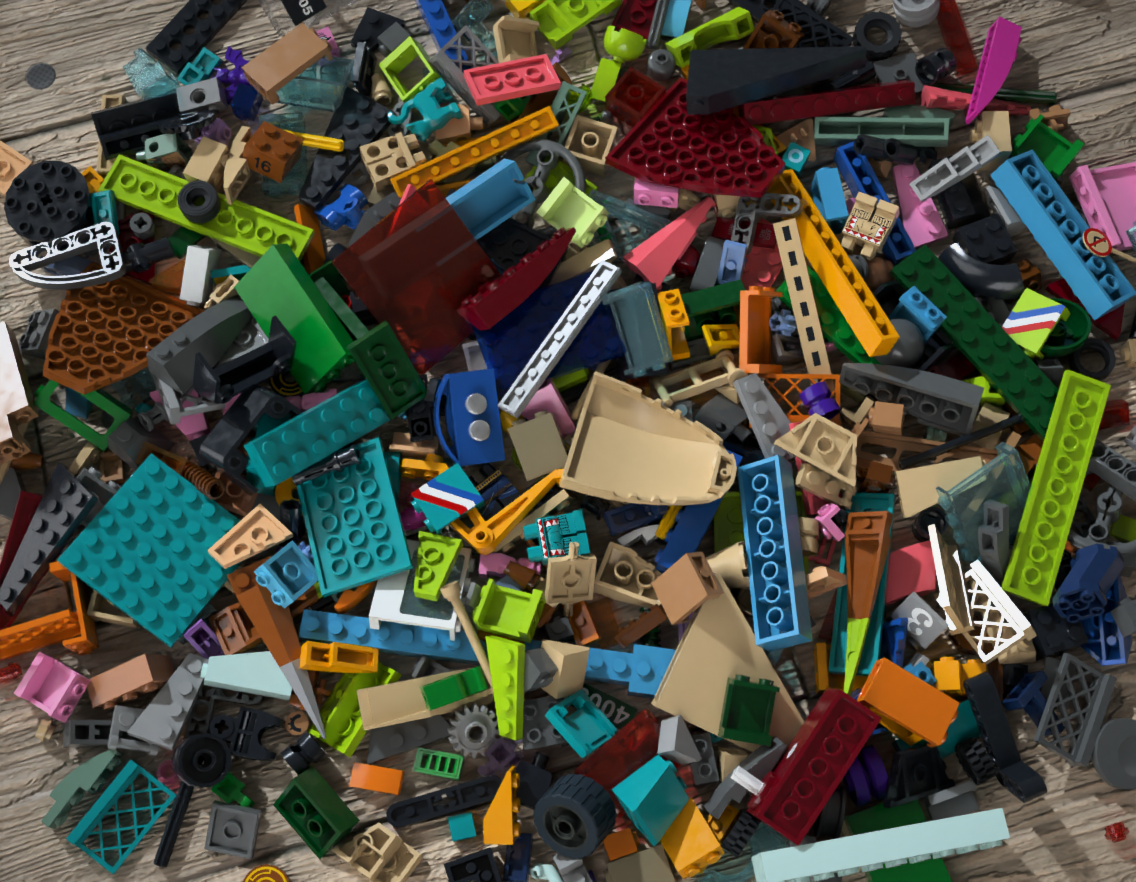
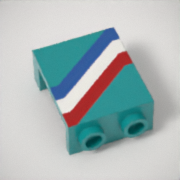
M458 463L411 493L414 500L411 502L413 508L418 514L421 512L424 514L426 520L423 522L431 533L435 531L437 535H442L441 529L474 507L479 510L485 506L484 499Z

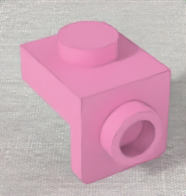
M833 503L825 504L818 510V515L814 519L819 521V525L822 527L820 532L828 540L833 539L839 542L845 535L831 518L840 508Z

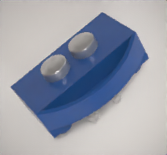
M494 368L443 375L444 377L436 393L433 415L438 440L447 456L454 464L458 463L460 466L504 461L505 453ZM442 395H446L447 399L445 422L452 441L451 447L447 446L439 423V405Z

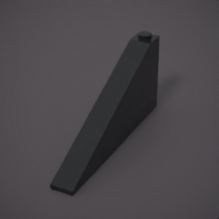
M866 46L691 50L686 93L687 115L716 113L866 67Z

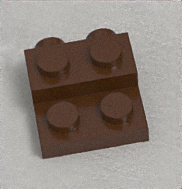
M769 10L763 14L743 49L797 48L805 34L801 32L802 28L794 22L789 24L783 19L784 15L780 11Z
M857 457L856 482L857 480L861 481L859 490L864 491V493L888 494L895 479V475L892 474L893 466Z

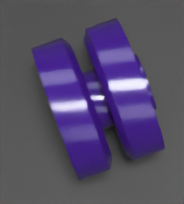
M868 745L861 749L858 757H856L843 777L847 792L857 807L868 804L871 795L877 800L885 797L888 776L882 759L873 745Z

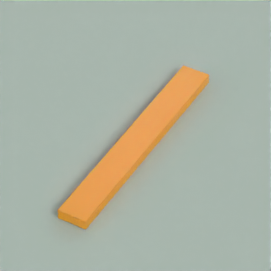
M545 107L390 179L396 194L402 199L408 184L413 185L416 191L420 192L559 127V124L551 107Z

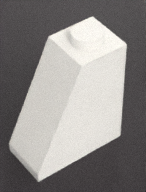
M203 245L187 247L180 299L187 300L186 304L200 306V303H205L209 300L213 285L211 271L218 268L222 249Z

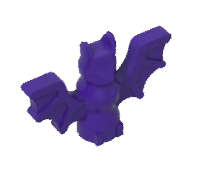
M228 46L225 58L228 62L235 65V69L229 71L225 68H214V70L217 71L216 77L222 83H231V86L225 88L227 104L230 105L234 98H242L241 90L243 87L251 89L254 87L247 82L241 68L249 61L243 59L241 50L236 51Z

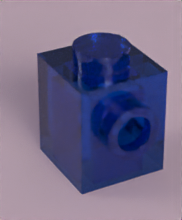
M239 83L230 104L233 114L240 120L246 121L248 119L255 121L263 97L254 87Z

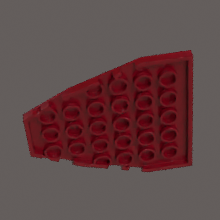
M681 77L605 157L606 164L644 182L708 194L761 198L785 170V162L775 154V150L771 146L768 147L765 144L762 134L743 117H737L733 113V108L712 114L687 115L686 93L688 80Z

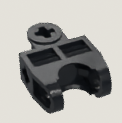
M241 706L238 718L218 715L210 722L209 729L211 734L217 735L223 741L231 743V756L253 761H275L277 753L270 752L262 746L261 736L268 729H274L275 727L284 728L286 721L267 712ZM224 724L229 727L228 731L224 730L221 732L218 730L219 726H224Z

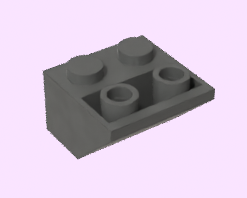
M55 308L38 310L29 316L26 332L19 339L20 353L46 360L45 355L48 348L49 333L56 315L59 314V310Z

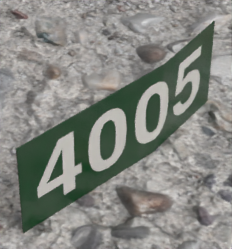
M584 683L583 691L616 728L627 733L638 709Z

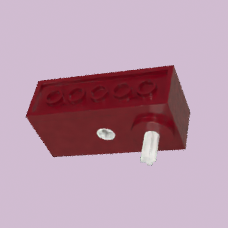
M826 688L773 771L768 772L761 781L740 766L733 771L730 778L752 793L746 811L799 846L882 718L841 689Z

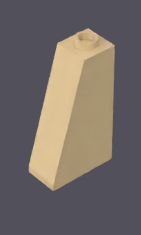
M981 456L895 471L894 475L902 517H910L984 480V474H987L985 460H981Z

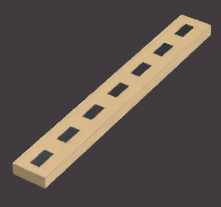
M796 218L773 223L808 374H832ZM813 379V380H814L816 383H818V382H819L820 380H822V379ZM825 379L824 381L832 392L835 389L834 381Z

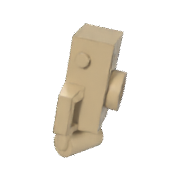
M230 275L223 283L217 284L204 308L207 310L228 298L238 295L234 287L239 280Z

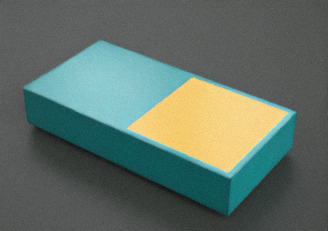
M247 265L216 269L211 271V278L215 285L223 283L230 275L240 281L251 268Z

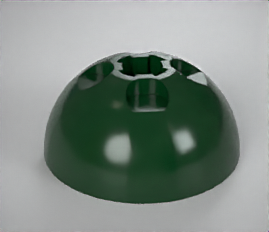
M1051 298V300L1066 306L1071 314L1067 321L1059 319L1040 352L1048 357H1064L1076 352L1086 342L1091 330V320L1088 313L1080 305L1065 299Z

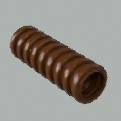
M186 461L180 465L178 474L193 484L198 491L208 498L216 500L224 494L225 485L221 480L192 461Z

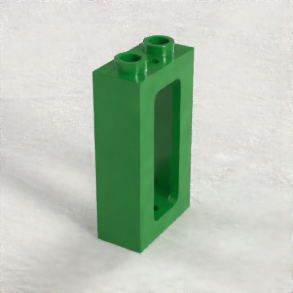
M50 379L46 386L41 384L34 394L37 399L33 404L103 451L108 446V436L126 421L133 412L132 409L101 388L85 395L79 393L114 417V422L107 432L100 434L51 401L50 396L59 383Z

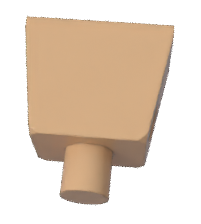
M441 103L440 107H445L451 103ZM457 104L463 118H452L443 128L436 130V139L442 145L448 144L451 141L457 142L471 139V130H484L483 116L470 117L469 106Z

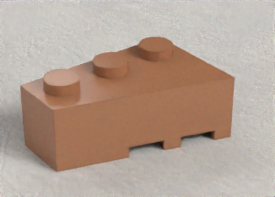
M143 654L89 679L91 681L87 686L92 707L103 708L104 711L112 710L117 704L134 700L141 695L161 689L175 672L170 656Z

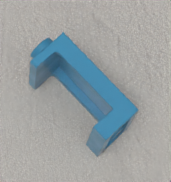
M913 286L899 298V304L888 316V319L902 318L914 323L922 332L926 345L947 316Z

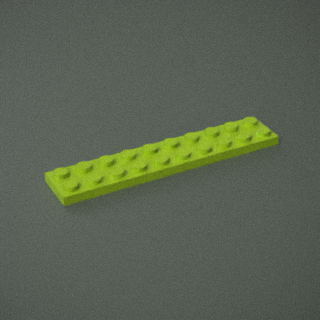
M120 154L98 189L99 192L113 190L116 201L259 257H262L273 244H288L298 260L301 261L315 235L314 230L239 200L235 199L233 204L230 205L227 203L226 195L218 193L221 207L217 216L206 223H193L184 217L178 205L179 192L190 181ZM197 198L194 201V206H202L205 199Z
M1071 370L1064 371L1001 587L1005 593L1044 607L1049 605L1111 385Z

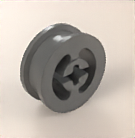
M841 786L839 789H835L815 820V837H820L821 834L832 836V839L840 837L846 807V787Z

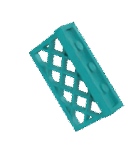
M130 759L66 839L83 850L109 872L115 874L176 798L177 794L142 768L136 761ZM139 773L148 778L149 789L135 791L134 780ZM151 782H153L159 788H152ZM131 784V791L125 792ZM163 790L170 796L164 804L153 805L152 791ZM149 792L150 806L136 808L135 793ZM131 794L133 809L119 810L118 799L122 795ZM115 804V811L109 812V810ZM154 808H160L154 815ZM151 809L150 822L138 825L137 811ZM133 811L134 826L120 828L119 813ZM116 814L117 828L103 830L102 819L105 815ZM99 824V831L92 832ZM143 827H145V828L142 830V832H141L140 834H138V828H143ZM135 829L134 842L122 845L121 830ZM117 831L118 846L104 848L103 833ZM99 834L101 848L90 849L83 842L89 835ZM129 847V848L126 850V852L123 854V853H122V848ZM119 849V860L114 867L105 861V850ZM101 851V857L95 852Z

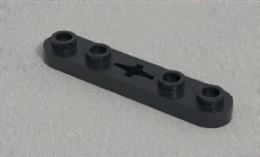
M490 775L396 802L388 808L386 818L392 826L401 828L491 802L502 780L498 776ZM443 795H446L448 798L458 797V800L449 803L448 808H445L444 805L433 806L434 803L442 800Z

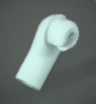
M537 863L530 870V875L534 879L563 882L553 865Z

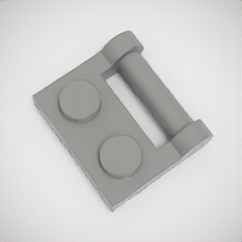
M119 705L114 707L108 749L116 750V748L148 752L149 755L154 756L158 754L159 745L122 739L118 736L119 731L128 732L144 709Z

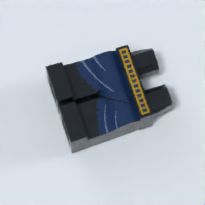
M486 463L479 469L480 474L484 477V480L479 484L472 475L468 477L484 499L485 506L479 509L478 512L485 521H488L521 496L500 468L496 470L490 463Z

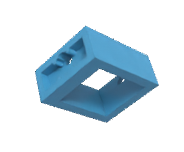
M823 167L815 172L810 193L816 207L834 235L842 233L849 214L838 168Z

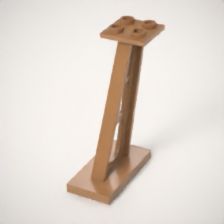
M867 418L864 419L862 424L857 422L851 431L857 435V457L893 466V475L895 471L901 470L898 465V458L902 452L921 453L946 443L864 431L869 422ZM1013 431L999 450L964 445L936 457L934 464L940 463L943 459L960 460L981 456V460L986 462L987 474H984L985 479L956 493V495L969 498L959 513L958 519L966 522L976 511L1021 438V435ZM864 444L896 449L897 452L893 458H886L861 451L860 448ZM914 465L906 469L917 468L918 466Z

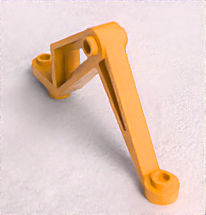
M427 454L425 461L401 459L399 471L403 477L409 479L423 477L428 481L449 469L447 464L444 463V458L436 454ZM555 469L488 521H485L476 507L467 512L474 527L469 529L459 518L450 523L449 526L479 554H491L499 543L556 483L560 487V480L564 469Z

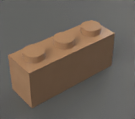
M875 401V407H870L868 421L870 429H873V432L902 436L905 420L904 405Z

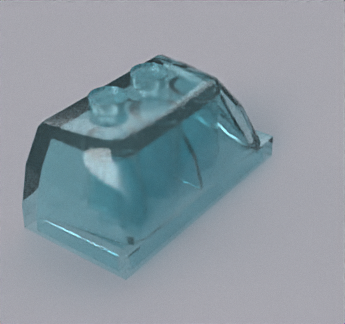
M323 56L276 91L279 97V101L276 103L335 112L341 105L345 95L346 87L351 78L354 60L333 57L331 61H328Z

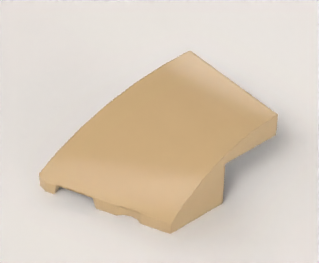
M380 823L368 828L366 832L354 836L353 840L343 846H337L332 850L372 882H406L423 858L419 852L407 845L396 834Z

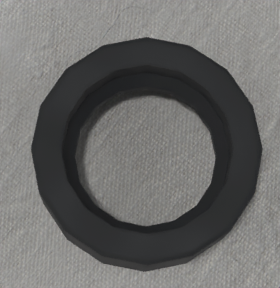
M1089 338L1080 349L1070 354L1068 363L1071 371L1102 381L1115 367L1116 357L1114 350L1108 343L1101 339ZM1092 349L1100 353L1104 358L1105 367L1097 373L1086 370L1079 360L1082 351Z

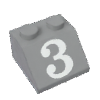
M914 591L886 619L890 622L898 618H908L906 644L912 650H918L920 653L949 626Z

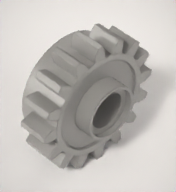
M473 703L472 708H467L464 705L461 712L456 710V717L449 720L452 727L447 728V731L452 736L448 739L451 744H454V749L457 752L461 750L462 755L465 757L469 752L473 758H476L477 752L485 756V749L488 748L492 751V742H499L495 734H499V729L496 727L498 725L497 718H494L495 714L492 710L487 712L488 709L485 705H482L480 709L475 703ZM479 726L475 734H469L471 728Z

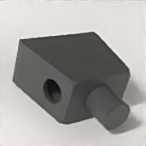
M721 393L705 403L694 418L723 440L734 434L741 442H744L752 433L743 425L748 419L744 407L740 403L732 402Z

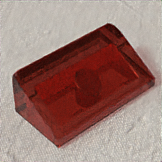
M1123 399L1107 401L1098 430L1130 425L1128 402Z

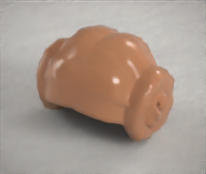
M876 255L872 261L866 260L869 272L865 283L872 293L881 284L896 280L890 274L891 269L894 268L890 260H884Z

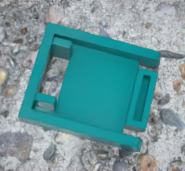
M582 689L550 708L545 715L582 758L618 735L617 728ZM573 704L577 711L566 717L568 711L565 708Z

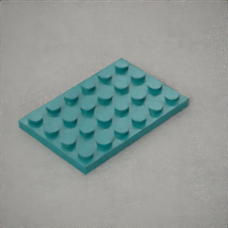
M379 437L356 445L362 457V464L351 465L344 468L342 472L335 470L297 486L319 586L324 597L414 568L384 448ZM350 447L345 448V449H342V450H339V451H337V452L339 453V452L345 451V450H347V449H350ZM331 454L321 459L320 461L330 458Z

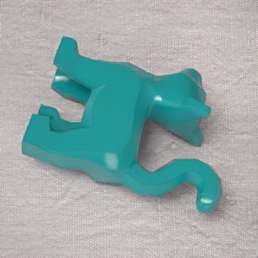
M439 78L429 84L423 91L416 94L413 99L407 101L402 106L400 116H395L390 111L387 118L392 124L404 123L409 116L410 109L416 108L424 119L406 124L405 126L406 129L411 130L412 134H415L417 140L426 143L434 131L443 128L452 118L461 119L463 115L456 102L451 103L454 99L450 92L443 93L442 90L447 86L443 79ZM443 102L451 103L445 107H440V104Z

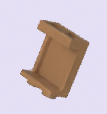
M703 552L686 553L651 583L672 625L687 623L690 620L689 615L705 601L718 598L723 594Z

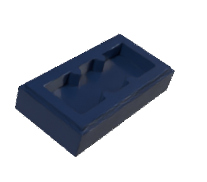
M521 833L513 845H507L503 882H529L533 834Z

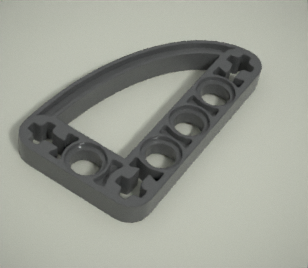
M102 222L17 251L10 257L9 261L11 268L23 282L34 287L52 290L77 289L99 285L119 279L126 272L119 235L110 222ZM90 237L88 243L80 244L83 238ZM69 244L65 251H59L62 245ZM116 247L113 253L105 254L108 248ZM97 248L99 249L103 267L100 270L69 276H43L30 272ZM41 252H48L44 258H38ZM113 261H115V263H116V267H115L116 269H115V270H113V269H114V268H113V264H112Z

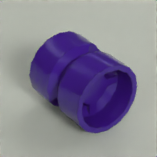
M825 381L811 385L799 395L804 406L810 408L808 412L810 416L817 413L830 420L841 411L836 400L830 398L832 393Z

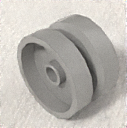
M892 0L896 19L909 27H921L929 24L936 18L940 10V0Z

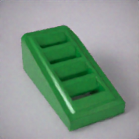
M418 747L412 771L460 781L465 757ZM423 754L428 755L425 768H421ZM436 756L435 768L432 770L430 769L432 757ZM442 758H445L446 762L442 772L439 771ZM454 760L453 773H448L450 762Z

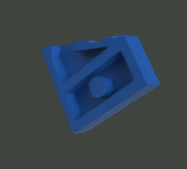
M898 618L884 623L882 629L880 659L886 658L901 668L903 667L908 618Z

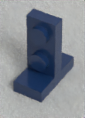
M629 503L606 511L603 516L613 536L647 523L649 526L657 525L668 511L667 505Z
M1041 670L1026 673L1002 702L1007 711L1023 708L1035 723L1037 729L1047 703L1039 691L1040 687L1048 679L1045 672ZM1052 711L1054 719H1059L1056 713ZM1062 722L1056 725L1059 734H1061L1065 726ZM1051 728L1046 729L1044 736L1053 735Z

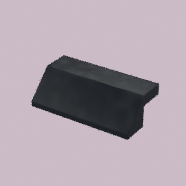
M176 91L91 112L106 160L117 158L119 154L125 156L145 150L146 139L165 134L160 132L159 124L161 122L182 115L179 111Z

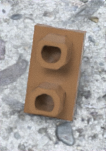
M1060 105L1051 106L1048 112L1045 113L1036 108L1029 111L1028 120L1030 121L1032 118L1036 120L1041 114L1044 116L1042 123L1058 133L1060 130L1067 129L1068 117L1071 112L1069 109H1062Z

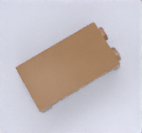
M302 22L241 68L247 82L274 105L279 101L276 91L323 56L328 61H331L333 59L331 54L332 47L326 39L322 40L319 38L317 32L312 27L309 29Z

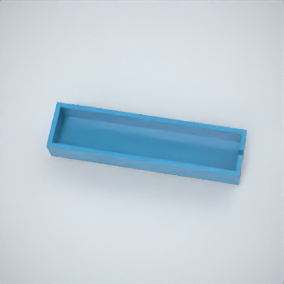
M504 158L360 255L358 259L379 294L387 299H391L535 201L536 199L527 182L522 181L524 177L516 162Z

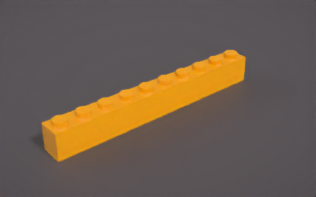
M793 169L784 170L766 193L795 195L802 201V213L793 218H796L804 254L868 356L887 355L900 338L899 334ZM771 199L774 206H776V200ZM782 202V206L788 207L790 211H792L793 207L797 206L794 202H792V205H784ZM782 217L784 221L793 219L791 217Z

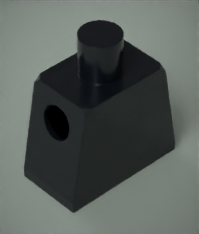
M536 752L531 764L521 760L516 768V773L520 775V786L516 788L517 798H520L521 805L535 810L537 802L550 789L553 774L545 770L550 758L545 754Z

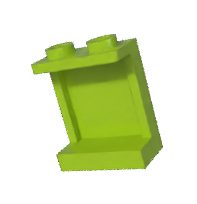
M489 578L487 585H484L481 589L479 606L474 608L472 620L477 630L531 643L546 603L543 591L534 589L532 594L496 585L494 579Z

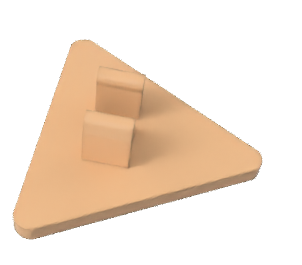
M812 118L804 120L777 136L778 140L786 148L793 142L810 150L808 161H816Z

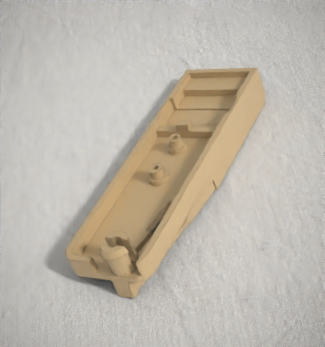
M474 667L357 690L363 729L370 730L429 718L456 710L459 711L463 710L464 705L467 708H472L473 703L478 707L488 705L494 699L493 688H491L482 669L488 689L431 711L427 710L420 687Z

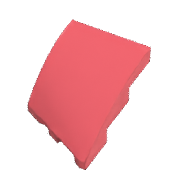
M930 540L890 553L885 603L888 606L908 597L913 591L920 598L936 591V568Z

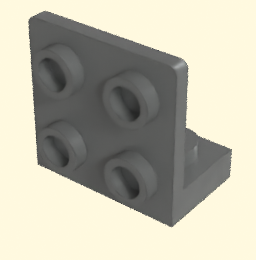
M553 696L524 701L522 739L524 750L561 744V747L570 745L545 717L548 710L563 701L564 697L555 699Z

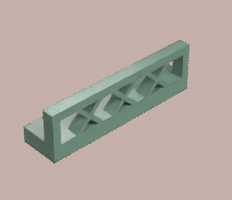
M563 81L551 109L557 122L562 112L566 110L570 118L567 123L559 125L558 128L538 136L536 139L549 140L553 131L558 130L560 135L558 144L563 145L587 92ZM572 91L580 94L577 103L568 106L567 101ZM540 150L530 151L525 161L532 166H538L537 154Z

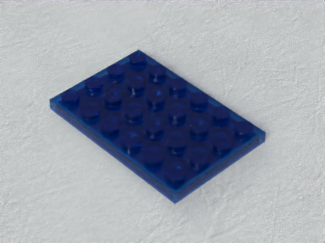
M593 271L535 290L523 303L488 330L480 331L472 325L487 369L494 368L497 398L505 396ZM606 295L545 380L549 378L553 380L627 354Z

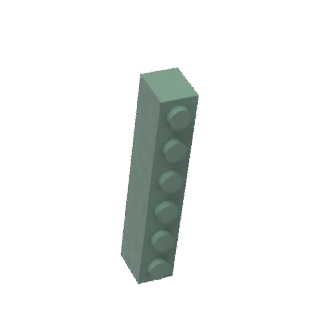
M815 117L814 141L815 145L843 146L855 141L858 135L863 134L885 140L894 138L899 143L914 147H948L949 118Z

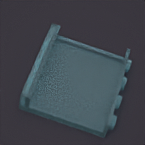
M1004 442L995 446L999 456L952 489L945 491L939 486L936 488L939 495L938 502L946 512L945 519L953 529L954 533L952 536L959 544L961 549L959 553L966 562L970 561L973 563L978 559L982 564L977 527L984 524L985 501L993 500L1009 505V538L1012 534H1017L1031 485L1017 449Z

